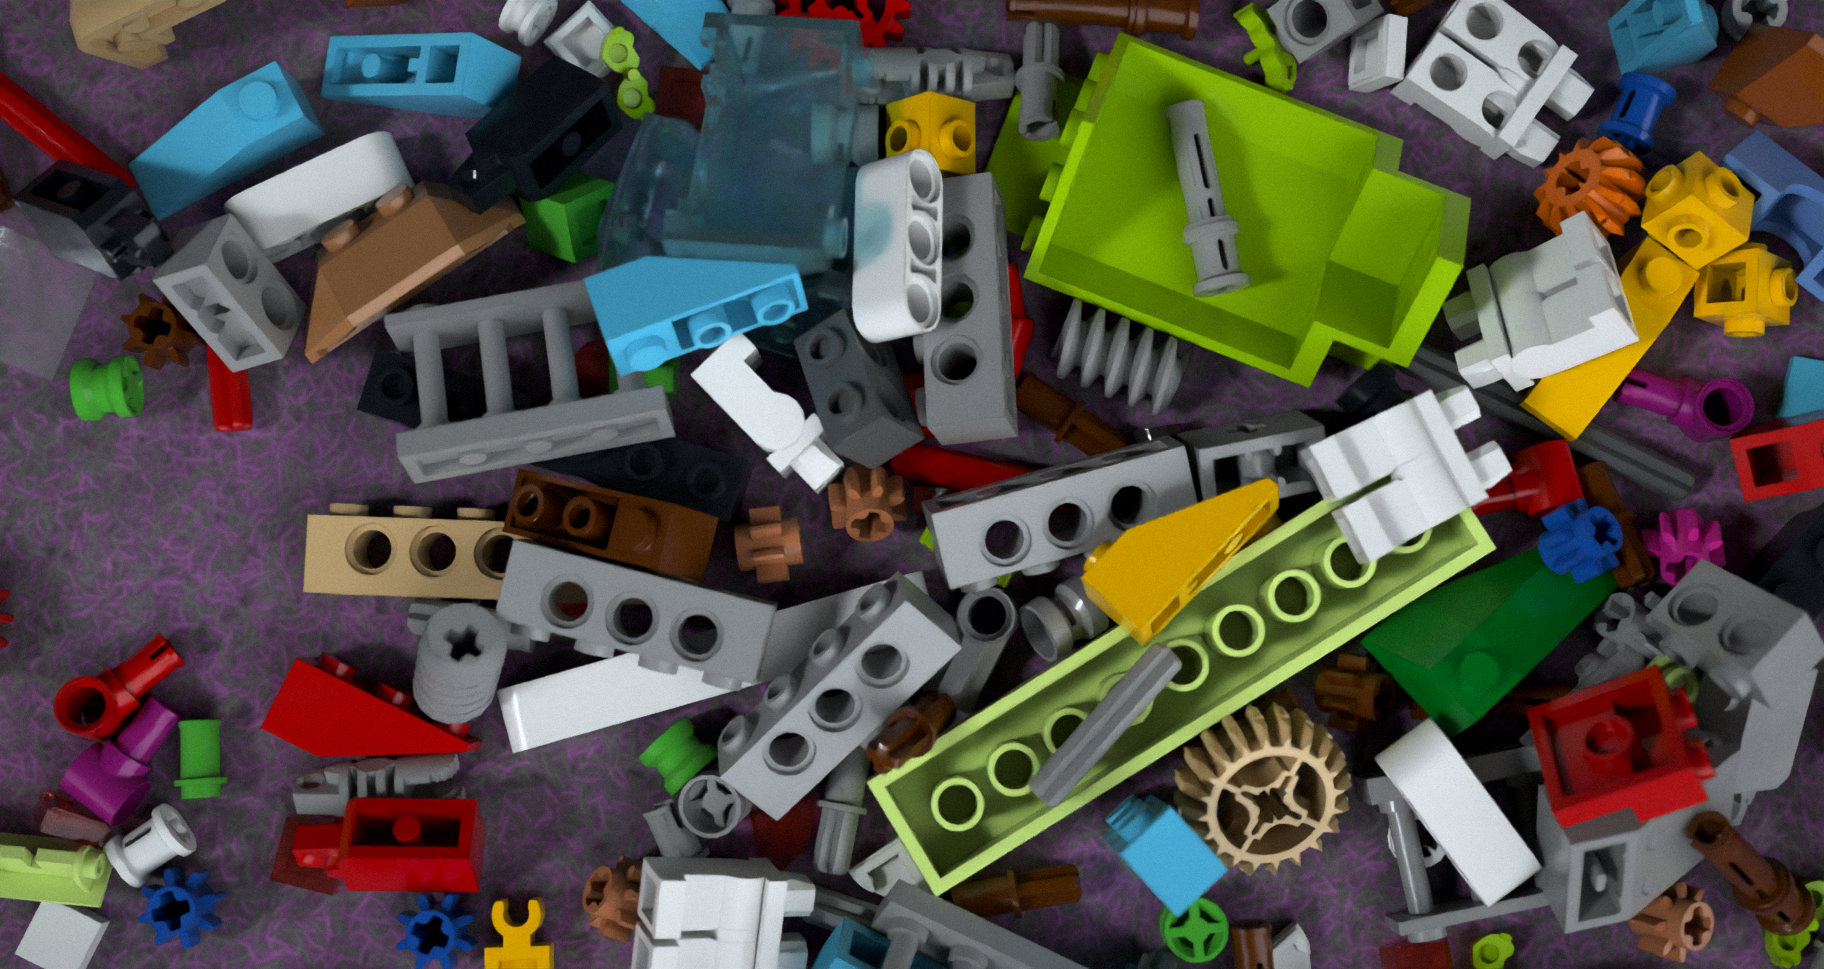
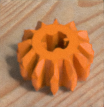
M1602 136L1596 141H1591L1581 137L1572 152L1559 149V161L1555 166L1542 170L1547 181L1533 193L1540 204L1536 215L1542 219V223L1553 231L1556 236L1563 234L1560 222L1581 211L1587 213L1606 240L1610 233L1624 236V224L1629 218L1642 216L1637 202L1646 197L1645 190L1647 184L1644 178L1648 170L1642 165V161L1616 140H1610Z

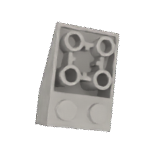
M1737 742L1706 748L1716 772L1715 778L1703 781L1710 801L1641 823L1632 808L1628 807L1562 829L1552 812L1546 785H1539L1535 858L1540 863L1542 869L1534 875L1564 934L1630 920L1705 858L1703 854L1691 846L1690 842H1693V840L1687 837V828L1695 816L1706 811L1719 812L1730 822L1741 750Z

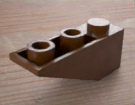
M519 469L502 532L703 582L719 518L673 503Z

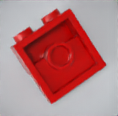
M1658 664L1526 709L1552 812L1562 829L1628 807L1632 808L1641 823L1710 801L1703 781L1716 777L1714 766L1701 737L1689 740L1686 731L1687 728L1699 725L1694 708L1683 686L1674 689L1670 688Z

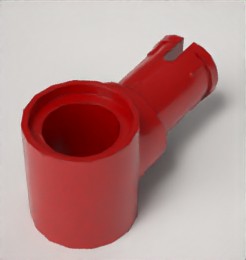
M1548 441L1514 453L1511 456L1513 463H1509L1512 471L1495 485L1485 490L1488 498L1470 507L1476 517L1514 509L1516 513L1528 511L1531 519H1537L1579 498H1584L1586 501L1568 441Z
M159 632L154 636L155 638L114 669L111 666H107L94 677H76L65 683L56 695L54 715L58 723L67 731L87 741L106 743L109 738L116 739L130 723L132 712L142 705L139 698L176 669L183 667L187 663L180 653L174 650L175 647ZM103 695L106 703L103 715L98 721L84 725L81 718L84 705L95 696Z

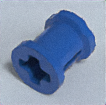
M1627 72L1622 75L1618 84L1621 95L1611 117L1600 124L1596 134L1598 138L1605 136L1610 140L1618 141L1633 154L1646 155L1647 152L1652 150L1655 143L1651 134L1664 107L1672 105L1677 93L1671 85L1657 77L1640 72Z

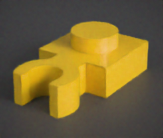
M533 897L529 900V917L526 923L522 924L516 923L510 918L508 898H500L495 901L491 914L492 922L495 929L503 936V944H489L484 948L485 969H554V942L535 943V931L542 925L545 918L543 899L541 897Z

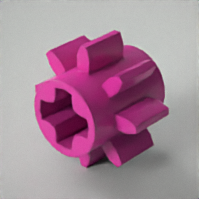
M1694 508L1674 509L1666 513L1661 512L1655 523V530H1641V543L1655 570V575L1661 573L1662 578L1671 587H1675L1702 558L1718 567L1725 566L1726 564L1719 521L1714 520L1705 523L1702 516Z

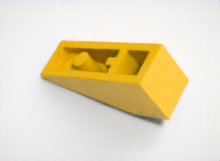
M1648 236L1615 261L1623 285L1622 291L1626 295L1639 341L1551 376L1536 379L1534 385L1530 387L1519 404L1570 442H1573L1580 436L1668 325L1700 276L1699 272Z
M1267 477L1127 529L1114 543L1110 540L1104 541L1090 554L1083 567L1085 573L1081 576L1086 596L1145 648L1279 508V485Z

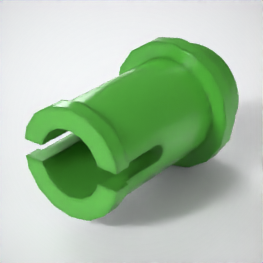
M221 719L178 722V728H180L181 780H174V787H181V799L222 797L221 784L228 783V777H221L219 727L221 726Z

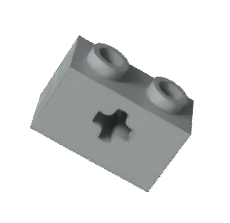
M1298 410L1176 434V440L1184 444L1186 448L1197 503L1267 477L1279 485V498L1319 490L1299 452L1326 439L1324 425Z

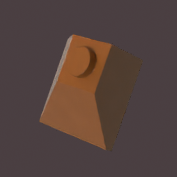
M1752 23L1707 88L1725 100V103L1720 108L1723 113L1751 129H1754L1758 122L1780 128L1824 124V39L1814 32Z

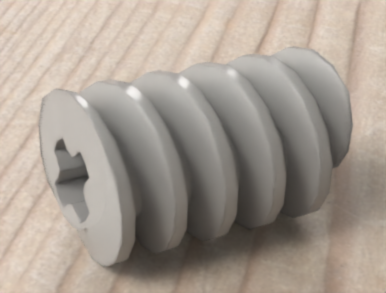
M1074 298L1051 357L1057 358V377L1065 379L1075 366L1081 367L1080 387L1087 389L1099 375L1104 376V396L1111 398L1123 384L1127 385L1128 406L1133 408L1146 394L1152 395V415L1158 417L1168 407L1175 395L1190 358L1193 345L1180 359L1177 358V338L1170 335L1157 349H1154L1153 329L1147 326L1131 340L1129 339L1130 320L1121 317L1108 331L1105 329L1106 310L1098 307L1086 321L1081 320L1082 301Z
M471 603L451 604L437 610L426 621V628L419 642V650L417 652L413 678V696L420 710L433 720L446 724L466 723L480 716L493 700L507 652L506 634L500 621L486 608Z

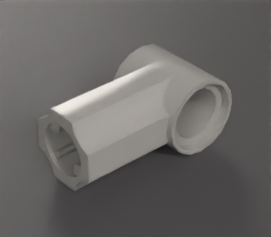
M997 587L967 593L959 604L957 618L954 622L962 649L924 683L921 690L924 692L932 689L938 690L935 699L940 698L945 692L954 701L956 709L969 715L972 714L1009 638L1018 628L1020 621L1019 605L1014 596L1006 590ZM985 597H994L999 600L1006 612L1004 625L994 634L982 632L977 628L973 620V611L976 604Z

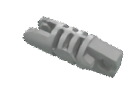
M867 47L859 51L857 67L860 68L859 72H862L860 76L857 75L856 79L853 80L851 96L854 97V101L873 105H886L927 91L937 92L970 102L1012 97L1016 74L1009 54L976 51L966 47H956L953 52L949 47H939L938 49L922 47L918 53L914 47Z
M457 753L398 756L397 760H394L393 757L362 759L360 762H357L355 759L326 764L325 768L301 771L292 793L297 814L344 816L346 803L357 797L466 799L464 785H461V782L457 783L456 780L446 781V779L452 778L454 774H457V770H460Z

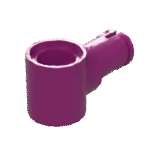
M1634 366L1622 381V387H1618L1613 393V402L1625 403L1666 416L1667 423L1679 426L1686 437L1701 443H1710L1740 432L1749 425L1754 415L1755 403L1751 392L1743 383L1733 378L1721 377L1706 382L1683 375L1680 379H1676ZM1706 396L1718 400L1722 405L1725 413L1722 425H1716L1705 415L1703 408Z
M150 695L145 704L116 739L109 738L104 745L100 742L94 743L74 760L60 781V788L112 827L118 826L135 811L149 792L152 781L146 777L152 769L149 761L178 725V722L184 718V715L160 697Z

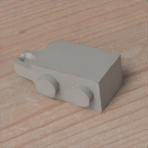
M1813 667L1773 710L1749 696H1746L1741 701L1731 697L1713 682L1709 673L1704 671L1694 709L1699 725L1690 727L1688 737L1689 740L1701 737L1706 748L1737 742L1741 749L1730 820L1732 826L1741 824L1746 809L1751 804L1757 791L1777 789L1790 776L1818 668Z

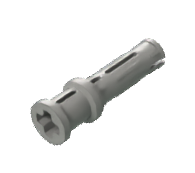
M1189 100L1171 105L1164 110V116L1169 127L1177 173L1189 224L1183 228L1182 239L1184 245L1191 246L1198 279V282L1193 286L1194 296L1211 297L1248 287L1251 284L1249 274L1242 272L1234 237L1240 232L1238 222L1234 220L1232 215H1226L1216 160L1204 112L1205 104L1202 100Z

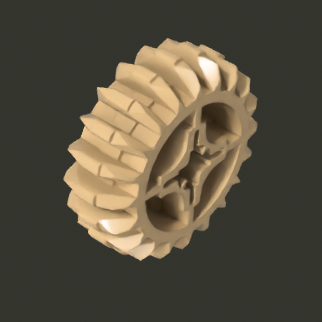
M1274 701L1264 715L1261 714L1257 707L1247 703L1242 719L1235 721L1232 715H1227L1222 718L1223 727L1216 732L1210 729L1202 731L1200 737L1204 744L1201 747L1184 746V758L1188 765L1174 769L1175 782L1179 789L1172 792L1174 796L1173 803L1179 816L1228 869L1237 864L1240 870L1250 877L1260 863H1263L1266 870L1276 875L1280 861L1288 858L1291 862L1301 867V852L1308 847L1323 852L1322 840L1320 838L1323 832H1340L1339 821L1334 814L1350 810L1348 797L1344 792L1352 787L1350 774L1345 768L1347 764L1344 760L1345 754L1336 742H1332L1333 737L1323 724H1319L1317 721L1312 722L1309 716L1298 708L1288 714L1283 706H1279ZM1304 761L1305 775L1300 789L1297 790L1294 789L1299 779L1296 772ZM1224 788L1230 791L1225 800L1228 808L1223 816L1217 814V803L1220 793Z

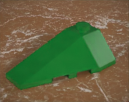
M1536 547L1427 591L1390 614L1367 634L1360 643L1452 739L1480 719L1599 606L1618 585L1611 570L1580 585L1576 584L1572 572L1567 575H1559L1550 570L1542 560L1539 548Z

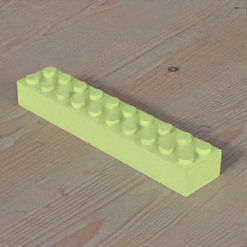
M1388 474L1330 504H1326L1322 497L1284 520L1282 525L1234 554L1145 648L1116 624L938 734L933 748L923 757L911 758L900 769L893 768L887 775L875 773L868 778L866 783L937 897L1222 720L1223 717L1230 715L1495 550L1494 543L1471 507L1395 547L1394 550L1373 562L1358 564L1331 511L1392 481L1390 475ZM1159 642L1167 646L1182 662L1181 669L1061 803L1053 808L1046 805L1031 791L1029 782L1032 777L1152 644Z

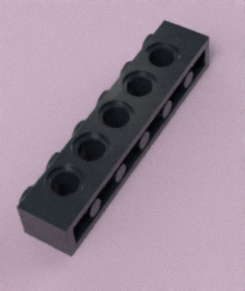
M377 348L357 410L375 418L416 430L422 422L415 359ZM443 368L449 421L456 423L482 418L487 413L484 380ZM512 389L514 409L518 411L548 406L551 400ZM673 437L527 463L615 491L677 504L718 517V522L730 526L736 525L753 471V466L748 460Z

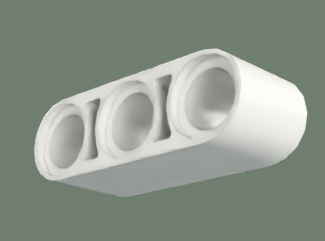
M379 131L354 139L231 197L225 202L223 207L226 214L231 213L266 257L274 264L321 242L322 238L331 229L344 221L353 219L358 224L377 211L375 207L376 202L393 188L407 184L411 189L415 184L392 134L387 131Z
M918 148L861 166L857 172L855 184L852 310L858 331L870 343H880L929 332L936 328L940 320L943 182L936 160L924 149Z
M1430 718L1424 720L1374 757L1457 871L1487 908L1542 869L1538 860L1469 766Z

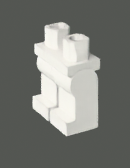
M1455 0L1426 41L1427 43L1420 49L1404 72V80L1397 82L1390 93L1410 106L1417 103L1450 125L1462 138L1481 147L1479 150L1492 159L1496 160L1507 153L1512 158L1535 168L1546 160L1560 138L1558 134L1535 119L1539 110L1545 105L1568 121L1581 110L1594 92V88L1581 75L1570 68L1578 57L1575 52L1563 44L1559 47L1547 33L1505 1Z
M1581 211L1560 222L1563 234L1529 251L1505 255L1495 261L1489 269L1483 263L1466 271L1470 290L1442 304L1446 321L1451 331L1460 341L1480 332L1482 333L1483 339L1456 350V353H1454L1461 376L1473 389L1504 378L1518 392L1534 385L1533 379L1551 376L1639 341L1626 295L1622 291L1623 285L1610 244L1585 211Z
M742 333L728 338L691 374L692 378L764 452L769 454L766 459L784 479L795 471L819 495L845 469L844 463L824 443L826 437L819 417L813 413L806 419L802 408L796 400L789 395L775 393L754 372L763 363V360L757 348Z
M1466 385L1441 391L1435 395L1430 389L1415 398L1299 452L1326 504L1336 502L1388 474L1390 475L1392 481L1331 511L1358 564L1373 562L1394 550L1395 547L1488 498L1485 490L1495 485L1512 471L1501 447L1494 440L1466 454L1453 430L1481 417L1479 406Z
M643 857L637 914L642 921H636L631 969H806L808 957L806 940L799 932L782 933L783 917L810 916L814 909L815 885L805 874L779 871L768 858H749L746 861L724 858Z

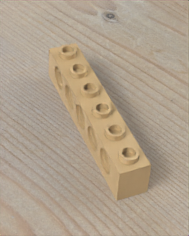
M330 504L329 515L308 514L303 592L337 595L498 600L505 573H501L493 563L494 548L503 539L513 538L515 540L526 537L502 532L505 521H496V510L457 508V520L432 519L433 508L394 506L393 517H369L368 505ZM384 533L391 543V555L383 566L375 568L368 561L367 546L372 538ZM448 535L455 544L456 556L448 568L439 571L430 561V548L438 538ZM665 573V574H668V575H672V576H676V577H680V578H684V579H688V580L700 582V581H698V580H694V579H690V578H686V577H682V576H677V575ZM568 581L559 590L558 602L588 604V597L585 590L579 584ZM630 598L624 603V605L648 606L643 600L637 598Z

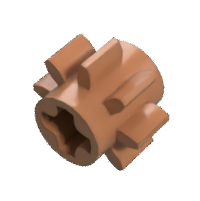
M856 464L846 468L841 479L842 484L834 483L828 485L833 528L842 529L846 527L847 533L855 540L862 542L879 541L889 536L894 528V521L907 520L903 479L901 475L889 478L887 471L881 466L872 470L862 464Z
M779 504L749 508L750 523L734 525L736 554L740 572L756 570L757 581L760 584L790 580L789 566L805 564L799 517L782 518V509Z
M621 855L616 869L600 866L589 877L583 892V908L587 913L591 914L588 924L599 928V935L627 943L631 930L636 928V921H642L637 914L642 862Z
M1677 880L1628 920L1631 930L1641 936L1637 947L1641 950L1655 953L1656 956L1680 963L1685 961L1686 949L1698 951L1705 947L1713 933L1714 916L1709 905L1701 902L1704 893L1703 889L1686 885V882Z

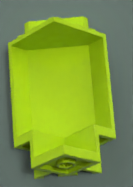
M1120 31L1110 54L1098 50L1089 75L1085 80L1064 73L1065 86L1059 92L1058 98L1059 132L1052 139L1033 141L1026 139L1024 133H1019L1018 123L1021 94L1017 89L985 172H992L1004 196L1006 230L1024 236L1020 250L1031 253V257L1023 278L1310 388L1326 354L1365 369H1369L1381 358L1392 368H1394L1395 364L1408 368L1464 266L1471 198L1398 171L1403 139ZM1189 100L1204 101V112L1216 160L1226 215H1232L1234 220L1238 222L1240 232L1234 237L1242 272L1249 274L1251 284L1248 287L1211 297L1194 296L1193 286L1198 282L1191 246L1184 245L1182 239L1183 228L1189 224L1177 173L1169 127L1164 116V110L1167 107Z

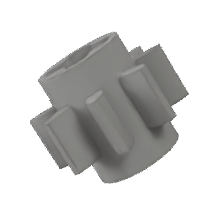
M1635 587L1628 588L1626 593L1619 592L1607 597L1597 608L1594 624L1592 625V630L1604 637L1596 650L1618 665L1624 662L1636 671L1641 670L1644 663L1649 664L1656 656L1663 658L1666 654L1659 647V643L1663 638L1648 616L1663 598L1653 591L1645 595Z

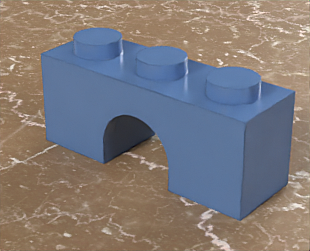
M1757 129L1729 151L1718 166L1732 171L1742 186L1755 196L1750 232H1769L1790 244L1800 255L1804 264V270L1795 281L1824 303V179Z

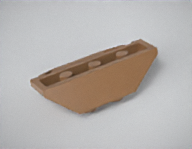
M421 181L411 189L407 184H402L383 195L375 204L377 211L358 224L353 219H350L331 229L321 240L324 246L316 252L303 330L305 356L314 364L387 313L508 233L525 224L526 220L511 196H506L484 213L478 215L453 199L448 186L445 184Z

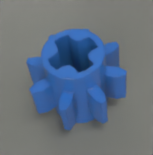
M1579 498L1542 516L1541 520L1548 530L1540 535L1538 548L1542 560L1553 572L1559 575H1567L1572 572L1575 583L1580 585L1619 565V561L1613 553L1618 551L1622 545V530L1617 519L1607 509L1599 506L1588 509L1585 499Z
M177 866L164 870L166 887L160 884H152L142 888L141 892L149 901L146 913L139 916L137 920L138 923L149 922L150 926L158 932L154 944L160 946L168 943L179 934L182 946L185 949L200 944L201 935L198 927L211 931L222 926V920L214 915L216 902L221 901L227 895L225 891L214 892L206 883L209 878V870L196 871L186 880L183 869ZM187 899L190 905V912L177 915L174 910V902Z
M423 892L417 896V903L421 910L420 913L413 910H405L397 915L396 919L401 924L406 925L407 928L405 938L396 945V949L405 950L409 948L418 957L415 969H424L432 960L438 958L443 969H453L458 965V958L454 948L471 951L477 947L478 941L474 937L467 935L468 924L474 921L479 916L478 911L464 913L457 906L460 892L449 893L441 903H436L432 892ZM437 917L443 920L441 931L449 936L438 944L431 941L434 930L426 926L427 923Z

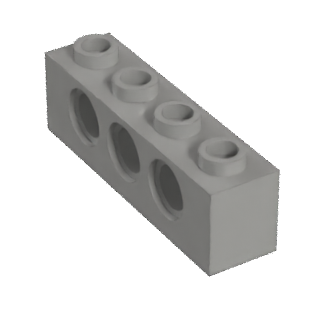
M992 172L943 178L940 320L933 330L913 335L915 356L919 365L924 364L925 386L917 387L916 389L918 419L922 426L928 427L942 446L1018 437L1004 196ZM970 242L963 254L954 258H945L947 251L954 244ZM961 301H973V305L967 314L956 319L948 318L949 311L954 305ZM969 360L977 361L975 370L970 376L963 380H950L952 371L958 364Z
M1166 435L923 501L922 506L941 578L950 590L959 587L961 592L971 593L993 587L998 583L997 577L1019 570H1022L1024 575H1038L1058 568L1060 566L1059 559L1084 553V557L1088 558L1104 541L1110 540L1114 543L1127 529L1197 504V498L1185 445ZM1135 486L1137 497L1133 507L1125 513L1113 514L1111 502L1115 493L1123 487ZM1063 503H1073L1076 513L1070 526L1061 531L1049 530L1048 520L1054 508ZM1002 520L1012 521L1014 533L1007 544L999 548H990L985 545L986 533L994 523Z
M524 538L513 540L494 616L497 619L512 622L510 633L523 638L548 642L552 632L575 638L574 649L586 654L613 658L614 650L618 649L640 655L638 666L645 669L676 675L680 665L704 671L703 683L722 689L740 691L742 682L754 684L759 679L778 602ZM568 581L579 584L585 590L588 597L587 609L580 618L567 616L558 605L559 590ZM630 598L643 600L652 611L653 622L646 634H634L628 631L621 621V609ZM704 615L714 622L718 637L712 649L701 651L688 644L684 636V626L690 616Z
M899 571L892 575L884 584L878 583L870 587L862 595L856 605L855 612L837 629L830 628L823 632L816 639L809 651V656L791 673L784 672L777 676L766 689L763 700L745 717L739 715L726 725L717 743L720 778L778 821L962 649L953 617ZM875 645H891L888 650L879 654L866 652ZM838 688L845 690L834 697L821 696L823 692L829 689ZM787 732L798 734L786 740L776 738L778 735Z

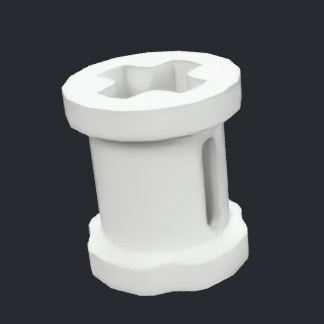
M166 803L154 808L152 818L126 836L117 834L105 843L106 854L110 863L117 870L121 878L135 888L145 884L151 878V872L175 856L186 857L196 851L197 847L195 836L181 814Z

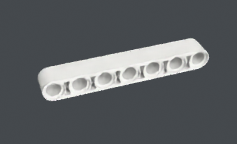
M922 571L904 575L929 596ZM887 580L776 611L759 679L754 684L742 682L741 689L774 680L784 672L791 673L809 656L812 645L823 632L830 628L837 629L855 612L858 601L870 587L878 583L884 584ZM717 628L686 636L685 639L691 647L697 650H710L717 641ZM875 645L869 648L866 652H874L877 650L891 647V645ZM626 653L503 688L497 691L512 752L517 753L729 693L732 690L703 683L704 671L680 665L676 675L645 669L638 666L640 655Z

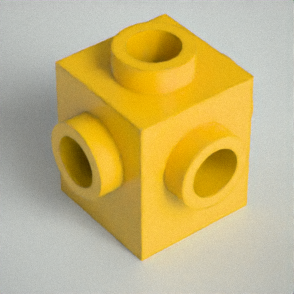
M927 91L886 104V158L920 148L927 150L934 157L942 174V179L976 174L975 103Z
M1700 150L1676 166H1665L1649 181L1645 190L1646 200L1641 227L1647 231L1652 240L1661 246H1666L1693 269L1698 270L1749 240L1755 196L1742 186L1732 171L1724 167L1720 168Z
M1745 242L1696 270L1700 273V276L1694 284L1693 317L1723 327V335L1738 338L1760 337L1765 335V326L1790 325V306L1796 303L1798 297V283L1795 281L1797 276L1792 269V262L1768 252L1766 244Z

